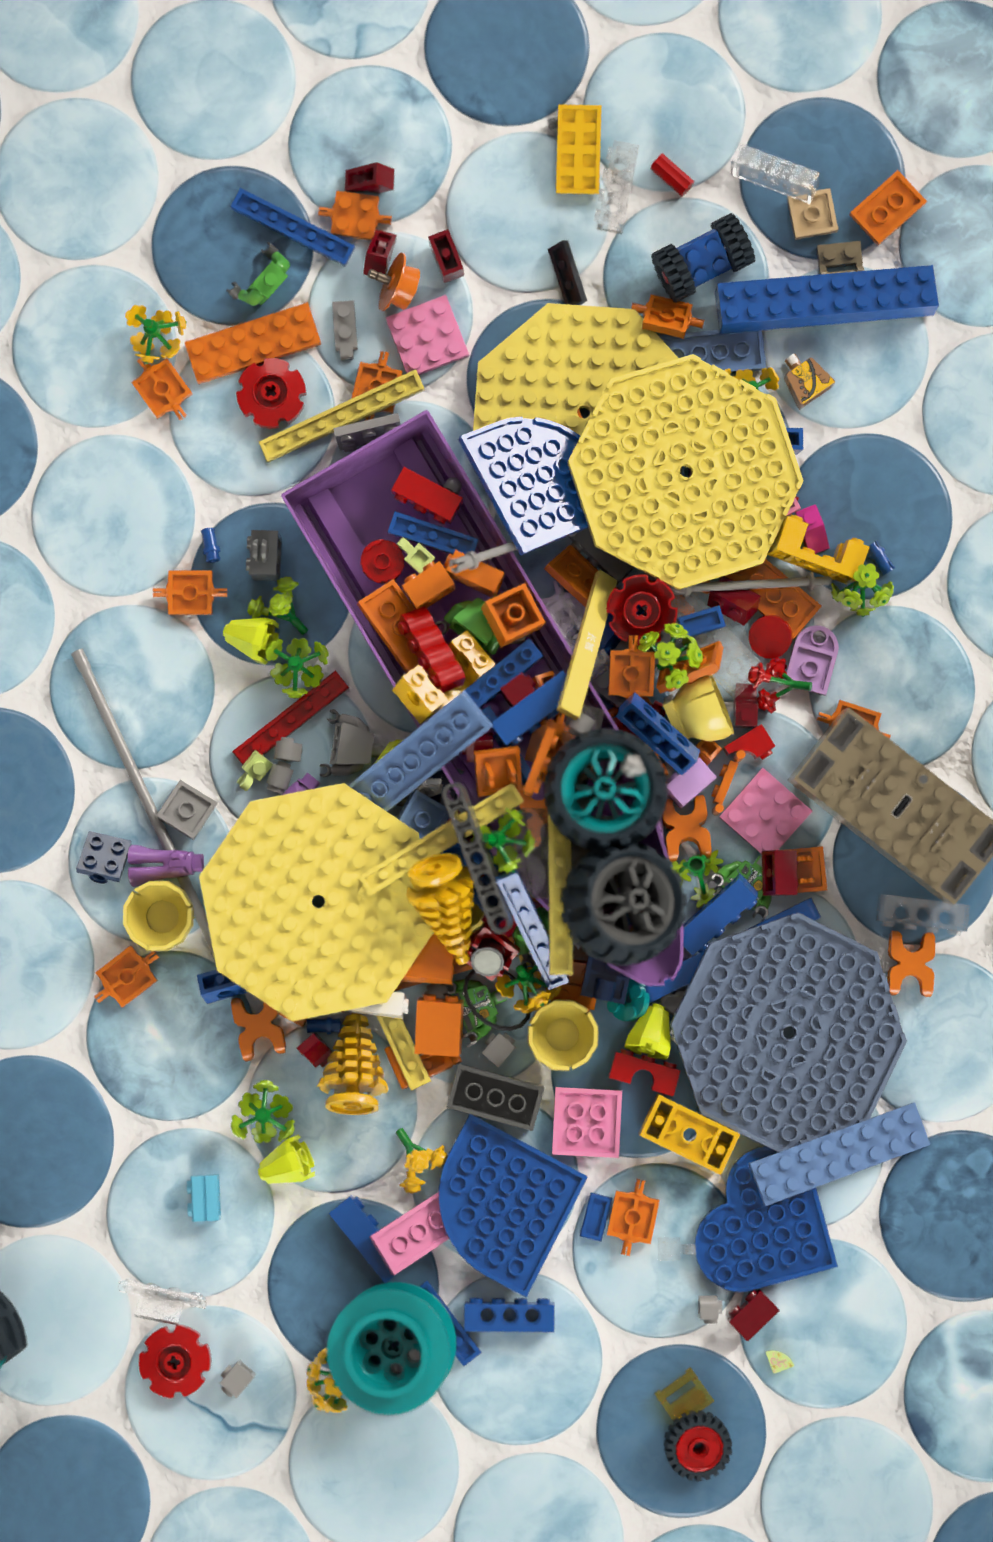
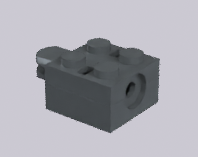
M251 530V536L247 537V549H249L250 558L246 559V571H248V574L251 575L254 581L280 580L282 538L278 531Z

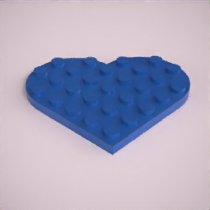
M767 1146L757 1147L746 1152L733 1164L726 1180L725 1192L727 1202L712 1209L703 1218L696 1232L695 1255L701 1270L710 1281L729 1291H751L838 1267L816 1187L764 1206L749 1163L777 1153V1151Z

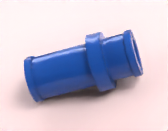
M215 528L202 529L203 554L206 555V562L214 563L220 561V547L217 546Z
M875 541L869 545V558L874 560L882 574L885 575L893 570L895 566H893L884 553V547L881 548L878 541Z
M327 1017V1019H307V1033L327 1032V1035H332V1032L339 1033L341 1029V1019H332V1017Z

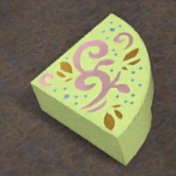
M775 1350L765 1351L773 1374L794 1367L792 1360L786 1354Z

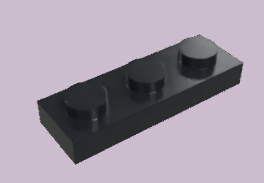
M562 240L548 249L549 256L565 304L582 305L588 300L568 240Z

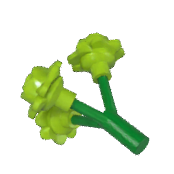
M283 577L277 580L278 586L274 587L273 590L283 594H275L269 601V608L264 606L262 596H259L257 600L251 599L247 613L252 618L260 617L261 615L267 617L271 615L289 621L301 635L308 631V628L299 620L295 613L292 591L299 585V582L293 581L292 577Z

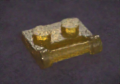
M691 1367L685 1370L686 1373L666 1388L663 1390L659 1389L654 1393L672 1420L676 1417L678 1419L682 1418L681 1414L683 1413L689 1415V1411L694 1410L698 1413L699 1410L705 1409L714 1402V1399ZM692 1380L695 1384L694 1387L673 1402H668L667 1397Z

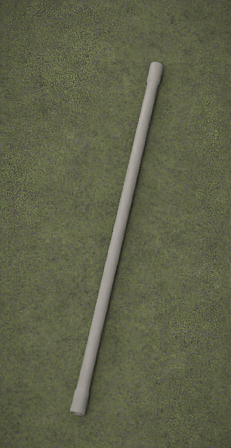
M84 650L74 651L71 653L72 658L83 676L163 850H176L163 821L156 817L158 814L157 808L91 670V665ZM178 877L181 888L185 890L193 904L194 916L215 961L207 915L189 877Z

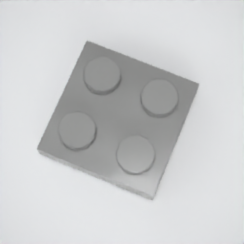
M180 780L156 817L192 840H195L218 802Z

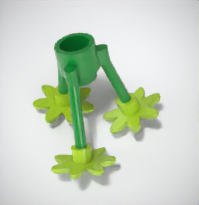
M718 850L713 851L710 858H706L705 855L692 856L688 862L685 859L680 864L677 861L671 862L673 864L672 868L676 873L680 874L682 881L683 879L688 882L692 881L687 873L698 877L700 888L694 887L696 895L690 897L692 901H698L696 904L697 908H700L704 903L706 904L715 896L713 894L717 892L714 888L709 890L708 884H704L703 873L705 876H708L711 870L715 873L719 871L716 865L722 864L724 860L716 858L719 853Z

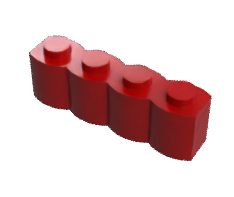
M424 606L401 614L398 630L408 640L409 650L418 657V664L429 676L428 679L434 687L444 693L463 686L466 678L463 669L455 660L451 648L445 642L428 609Z

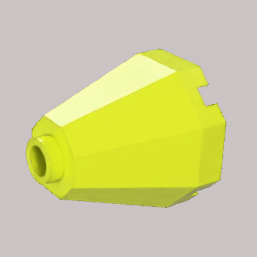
M266 617L231 620L229 624L225 625L223 636L230 645L257 663L266 665L268 661L265 660L267 657L265 651L269 643L279 639V633H275V628L279 629V623Z
M653 1003L652 1006H648L646 1013L638 1019L628 1034L624 1048L638 1055L645 1053L648 1054L647 1056L655 1059L667 1060L671 1049L669 1012L665 1010L663 1005Z
M299 1134L283 1141L259 1163L258 1174L263 1181L265 1180L268 1184L303 1182L315 1176V1171L311 1172V1168L314 1167V1160L305 1141L301 1143L298 1141L301 1138Z

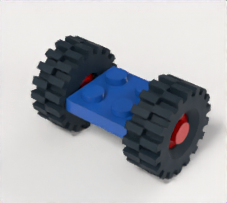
M730 213L712 222V229L677 248L669 244L651 254L657 276L667 295L669 294L670 299L674 303L696 293L695 289L699 285L731 269L733 272H737L756 261L751 241L748 239L743 225L740 224L739 219L734 214Z

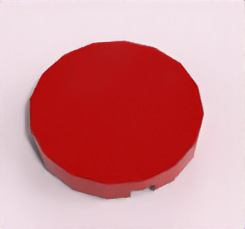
M378 539L370 542L364 548L360 564L363 573L369 580L386 584L401 575L404 569V556L396 543L385 539Z
M765 615L758 618L752 624L749 630V643L757 655L767 659H775L782 656L789 649L792 643L793 632L790 625L779 616Z

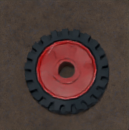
M693 1410L689 1411V1415L683 1413L681 1414L682 1418L678 1419L676 1417L673 1420L674 1424H670L668 1432H665L664 1451L667 1460L676 1473L678 1472L683 1478L686 1476L691 1481H693V1478L696 1481H702V1478L709 1480L711 1479L710 1475L717 1476L719 1474L718 1470L723 1471L726 1468L725 1463L730 1461L729 1455H732V1441L729 1432L723 1422L717 1416L714 1417L710 1412L706 1414L703 1410H699L696 1413ZM696 1443H703L700 1448H693Z

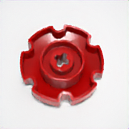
M266 358L262 366L252 363L239 378L238 382L243 388L236 392L238 405L245 417L254 416L253 422L259 427L276 429L279 428L281 421H286L287 424H290L301 414L304 408V403L300 401V398L307 394L304 380L298 370L289 371L290 365L284 360ZM268 391H270V392L275 391V394H276V395H275V396H273V395H269V396H268V393H267V392H268Z
M634 575L622 581L624 584L623 589L618 590L614 588L607 601L606 612L611 613L614 617L609 622L612 631L625 642L628 641L629 635H632L633 638L638 636L637 646L640 645L641 637L652 631L659 633L656 643L661 641L660 633L664 631V625L676 623L678 608L671 606V600L675 598L673 591L660 579H657L654 583L649 582L648 575ZM638 605H646L648 607L646 609L648 613L646 616L643 614L637 615Z
M178 1324L175 1326L174 1331H170L167 1326H164L147 1338L144 1344L148 1347V1351H142L139 1355V1371L142 1379L148 1378L151 1380L152 1384L149 1388L154 1393L162 1397L174 1398L175 1393L180 1392L183 1397H186L203 1385L206 1378L203 1377L202 1373L211 1369L212 1359L208 1344L199 1343L201 1334L198 1331ZM174 1356L176 1360H180L177 1366L170 1362Z

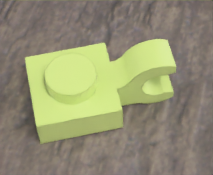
M404 537L397 543L400 549L408 554L404 561L419 574L424 571V566L435 560V557L420 543L414 548Z
M255 750L242 765L245 773L237 781L239 787L247 791L254 779L260 782L271 769L273 763Z

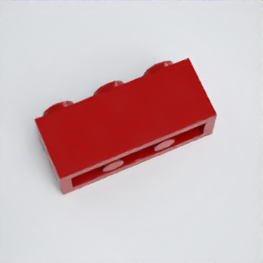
M403 467L391 489L392 494L395 495L394 499L403 504H406V502L413 504V509L422 514L426 512L434 516L433 519L443 525L445 522L451 525L463 503V497L406 467Z

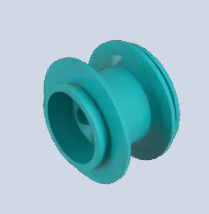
M387 1282L386 1284L381 1283L372 1286L360 1293L342 1310L331 1328L327 1343V1360L332 1378L348 1400L366 1411L380 1415H398L410 1412L431 1399L448 1376L456 1355L455 1328L444 1305L427 1290L405 1282ZM386 1319L395 1320L396 1328L387 1327ZM409 1327L416 1337H409L406 1329ZM368 1332H375L378 1335V1341H370ZM398 1340L400 1344L398 1345V1347L395 1346L393 1348L391 1346L392 1342H396ZM409 1351H418L420 1354V1359H411L409 1356ZM371 1355H378L381 1358V1364L376 1365L372 1363ZM394 1363L399 1364L402 1367V1373H394L391 1365Z

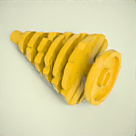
M445 853L429 856L418 861L410 868L408 876L414 889L407 886V900L421 915L422 919L429 926H432L430 929L438 936L437 938L445 945L447 951L455 955L456 962L463 965L469 961L466 950L470 948L469 936L472 934L471 908L474 905L472 899L474 882L469 868L464 867L462 869L461 858L457 855Z
M351 1013V1015L345 1017L343 1021L345 1026L338 1033V1037L343 1040L338 1039L335 1041L333 1049L336 1051L330 1054L328 1058L329 1064L323 1070L324 1077L320 1078L317 1087H320L319 1089L326 1094L331 1089H334V1095L326 1099L325 1108L327 1110L345 1115H366L378 1111L379 1103L374 1096L387 1093L389 1089L386 1081L383 1080L384 1072L379 1066V1055H372V1053L377 1052L375 1043H371V1039H373L371 1029L366 1028L369 1026L368 1018L362 1014Z

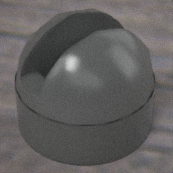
M450 477L445 481L443 487L459 495L462 485L458 478Z

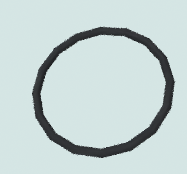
M472 970L465 977L463 986L465 1001L472 1013L484 1024L497 1030L513 1031L522 1028L530 1019L531 1013H526V1017L520 1024L508 1027L494 1024L476 1011L469 999L467 990L469 979L476 973ZM504 970L503 975H508L511 980L516 979L511 973Z

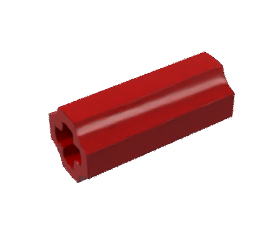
M663 153L651 165L650 169L681 197L694 185L695 181Z

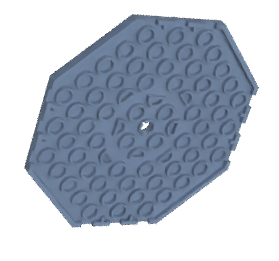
M794 913L709 943L670 1022L700 1114L777 1152L870 1119L907 1043L895 1003H893L889 992L890 988L885 973H883L878 952L800 913ZM791 1026L794 1029V1035L786 1039L783 1035V1029Z

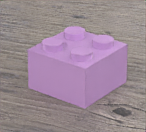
M699 757L698 761L685 774L678 775L675 772L667 779V794L682 809L717 777Z

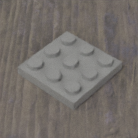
M396 413L336 427L333 430L339 450L351 452L356 450L357 446L366 445L401 424L399 415Z

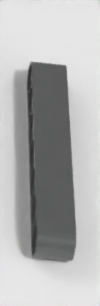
M461 783L449 784L443 789V799L489 926L495 933H504L512 927L514 922L513 916L496 882L498 875L486 842L482 840L483 834L464 785ZM452 787L458 789V799H453L450 796ZM459 809H464L467 812V819L465 821L459 819ZM467 830L474 832L475 840L473 842H469L466 839L465 834ZM475 852L482 854L483 861L481 864L474 861L473 854ZM483 873L490 876L491 882L489 885L482 883L481 875ZM490 895H495L498 898L499 903L497 906H492L489 903ZM498 916L505 918L507 923L505 928L498 926L496 921Z

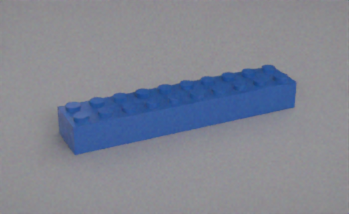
M933 265L717 283L715 290L720 334L934 316L939 307Z

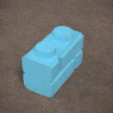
M219 1174L192 1175L190 1177L191 1181H187V1194H191V1203H188L187 1208L188 1217H192V1222L220 1220Z

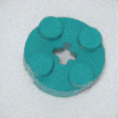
M630 978L626 997L630 994L631 1003H626V999L624 1004L608 1001V1011L612 1012L617 1019L626 1022H633L638 1017H642L646 1013L650 1001L649 993H646L644 988L645 985Z

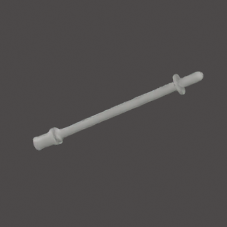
M513 542L478 554L469 551L462 557L451 559L449 566L458 565L451 569L453 573H459L466 569H476L479 562L517 550Z
M808 572L805 578L708 582L681 590L669 587L674 595H683V597H689L692 592L806 586L808 591H813L815 586L830 585L832 578L829 576L814 577L813 572Z

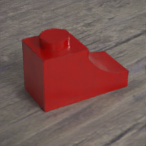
M760 724L724 746L723 750L727 756L743 750L745 753L752 755L754 759L760 757L763 760L773 754L772 749L775 747V744L763 725Z

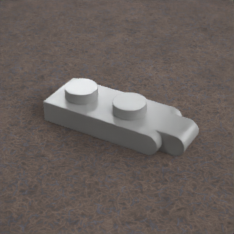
M354 300L332 302L336 352L340 351L341 360L354 359L353 350H358Z

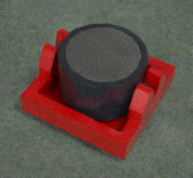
M484 923L470 938V948L466 950L469 956L467 964L476 973L493 981L498 975L502 977L504 970L510 968L512 960L520 952V947L502 934L495 933L489 925Z

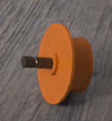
M399 253L386 275L370 269L368 272L369 278L383 283L379 297V310L385 311L390 304L405 310L417 291L420 270L406 266V255L404 253Z

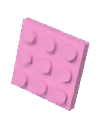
M446 295L385 317L406 373L416 369L418 374L421 375L469 356Z
M762 768L719 818L762 855V851L779 850L811 814L812 810L768 771Z
M555 1087L552 1154L619 1158L622 1090Z

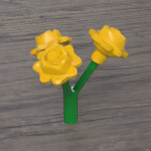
M400 1128L396 1131V1135L406 1148L404 1167L408 1168V1171L406 1172L407 1178L399 1184V1187H403L406 1193H417L421 1191V1185L425 1184V1181L416 1177L415 1172L420 1174L424 1169H427L429 1167V1160L431 1170L435 1167L442 1168L448 1154L444 1151L445 1147L443 1145L433 1151L429 1148L426 1150L412 1143L404 1129Z

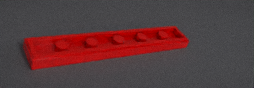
M335 670L322 680L318 687H313L307 694L299 698L232 752L242 765L255 750L264 756L276 746V741H281V737H288L348 690V685Z

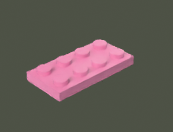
M439 1191L369 1236L392 1275L397 1274L449 1239L440 1215Z

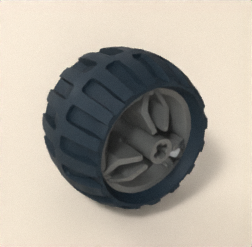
M634 843L628 844L624 848H622V845L620 847L610 845V848L599 850L598 847L581 857L568 873L566 886L562 889L561 902L564 904V912L561 913L563 923H567L570 929L569 935L574 943L581 945L582 950L589 956L614 965H633L645 962L666 949L676 938L677 930L683 925L685 919L683 910L687 904L686 894L683 893L681 885L683 883L682 878L671 867L673 865L671 861L664 855L657 854L654 848L638 843L636 845ZM614 875L618 876L620 892L612 877ZM627 915L634 928L631 932H629Z

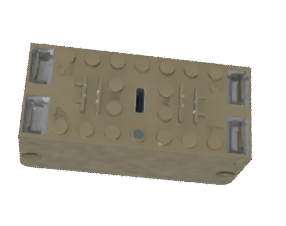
M850 708L844 709L839 713L788 778V781L944 903L955 905L993 857V819Z

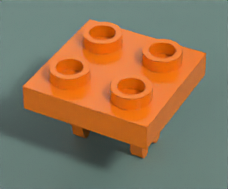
M518 746L474 752L478 797L493 795L509 784H514L518 791H523L520 749Z
M823 846L787 849L797 850L798 893L827 891Z

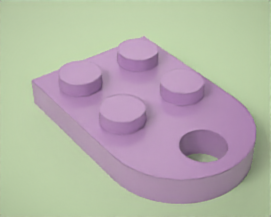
M817 625L802 630L795 640L786 671L787 675L793 680L812 682V690L809 692L823 696L827 694L839 649L837 638L833 632L826 627ZM819 631L825 635L823 643L814 641L813 634Z

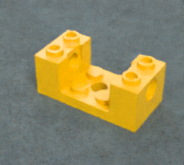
M796 515L784 518L767 555L822 576H829L833 580L844 584L855 581L853 574L858 571L859 565H864L869 546L864 545V541L857 538L848 539L845 543L837 544L833 557L828 555L821 557L814 554L815 551L810 548L802 547L800 549L808 523L803 522V518Z
M468 630L449 643L455 660L460 664L466 677L463 686L442 693L434 687L428 679L429 676L418 665L405 674L392 689L420 725L495 666L493 660Z
M660 1094L656 1095L638 1133L640 1136L720 1175L740 1136L738 1132L681 1106ZM688 1128H692L696 1132V1137L692 1141H687L683 1137L684 1131Z

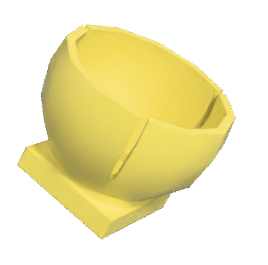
M712 675L698 678L697 681L691 684H683L675 697H673V694L664 697L663 707L670 724L688 740L692 737L712 742L725 739L734 734L728 710Z
M148 881L135 888L134 890L138 893L132 891L123 906V926L132 942L149 951H168L184 942L193 927L195 918L193 904L185 890L170 881Z
M554 999L545 1006L538 1008L529 1021L531 1026H528L527 1043L535 1059L551 1070L570 1071V1067L574 1070L587 1063L598 1047L599 1026L591 1011L587 1012L588 1008L575 1000Z

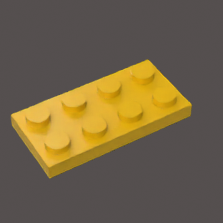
M558 104L556 194L599 195L602 105Z

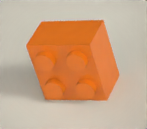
M434 561L423 567L424 571L417 576L414 573L404 580L405 584L402 585L403 591L417 610L424 606L428 608L455 591V584L440 561L436 564Z
M525 583L487 600L481 607L500 647H504L541 629L545 624Z

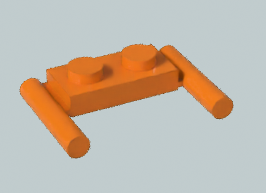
M739 750L733 756V761L730 760L728 765L723 764L719 774L723 778L720 785L715 784L711 794L714 797L713 803L717 804L712 809L713 815L717 816L724 810L723 801L738 764L745 757L743 750Z
M391 1046L385 1048L384 1051L401 1089L408 1088L409 1085ZM420 1056L430 1078L462 1062L460 1056Z

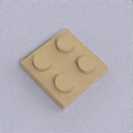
M830 188L787 196L795 240L838 232Z

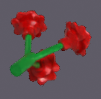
M776 657L766 664V670L762 668L763 663L760 662L756 667L751 666L748 672V681L753 683L754 689L762 682L769 683L770 681L789 685V687L778 693L774 692L771 694L764 688L758 691L757 703L759 708L763 711L768 710L771 714L776 711L775 704L780 699V696L793 689L812 690V682L796 681L787 675L785 671L787 664H785L786 659Z

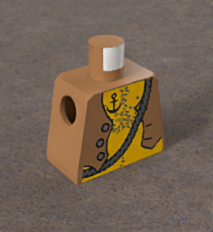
M793 354L785 360L791 371L785 375L784 380L799 410L834 386L835 380L813 358L810 357L801 363L796 354Z

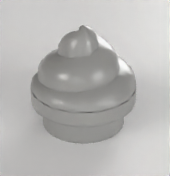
M627 754L620 768V771L624 772V775L627 777L641 775L646 771L640 757L635 754L633 756Z

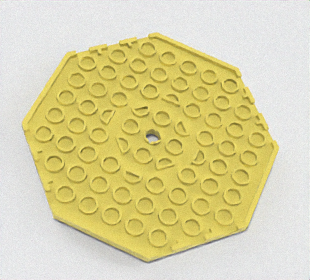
M547 303L478 362L473 431L507 418L523 417L534 419L537 417L559 423L581 436L611 378L678 359V357L656 332L642 329L644 319L634 309ZM585 407L589 410L590 415L587 418H580L577 414L578 409Z
M694 354L611 378L567 462L595 547L656 579L662 580L677 590L761 565L803 483V478L776 398L762 393L756 387L741 379L738 380L732 377L728 372L717 366L700 360L701 358ZM686 466L690 468L691 476L689 478L680 474L681 467Z
M345 783L250 801L199 876L217 971L292 1021L387 1002L433 934L430 929L432 926H429L422 919L421 915L407 900V886L414 889L408 873L369 896L358 877L420 839L419 833ZM316 895L323 896L325 899V904L321 908H315L312 905V899Z

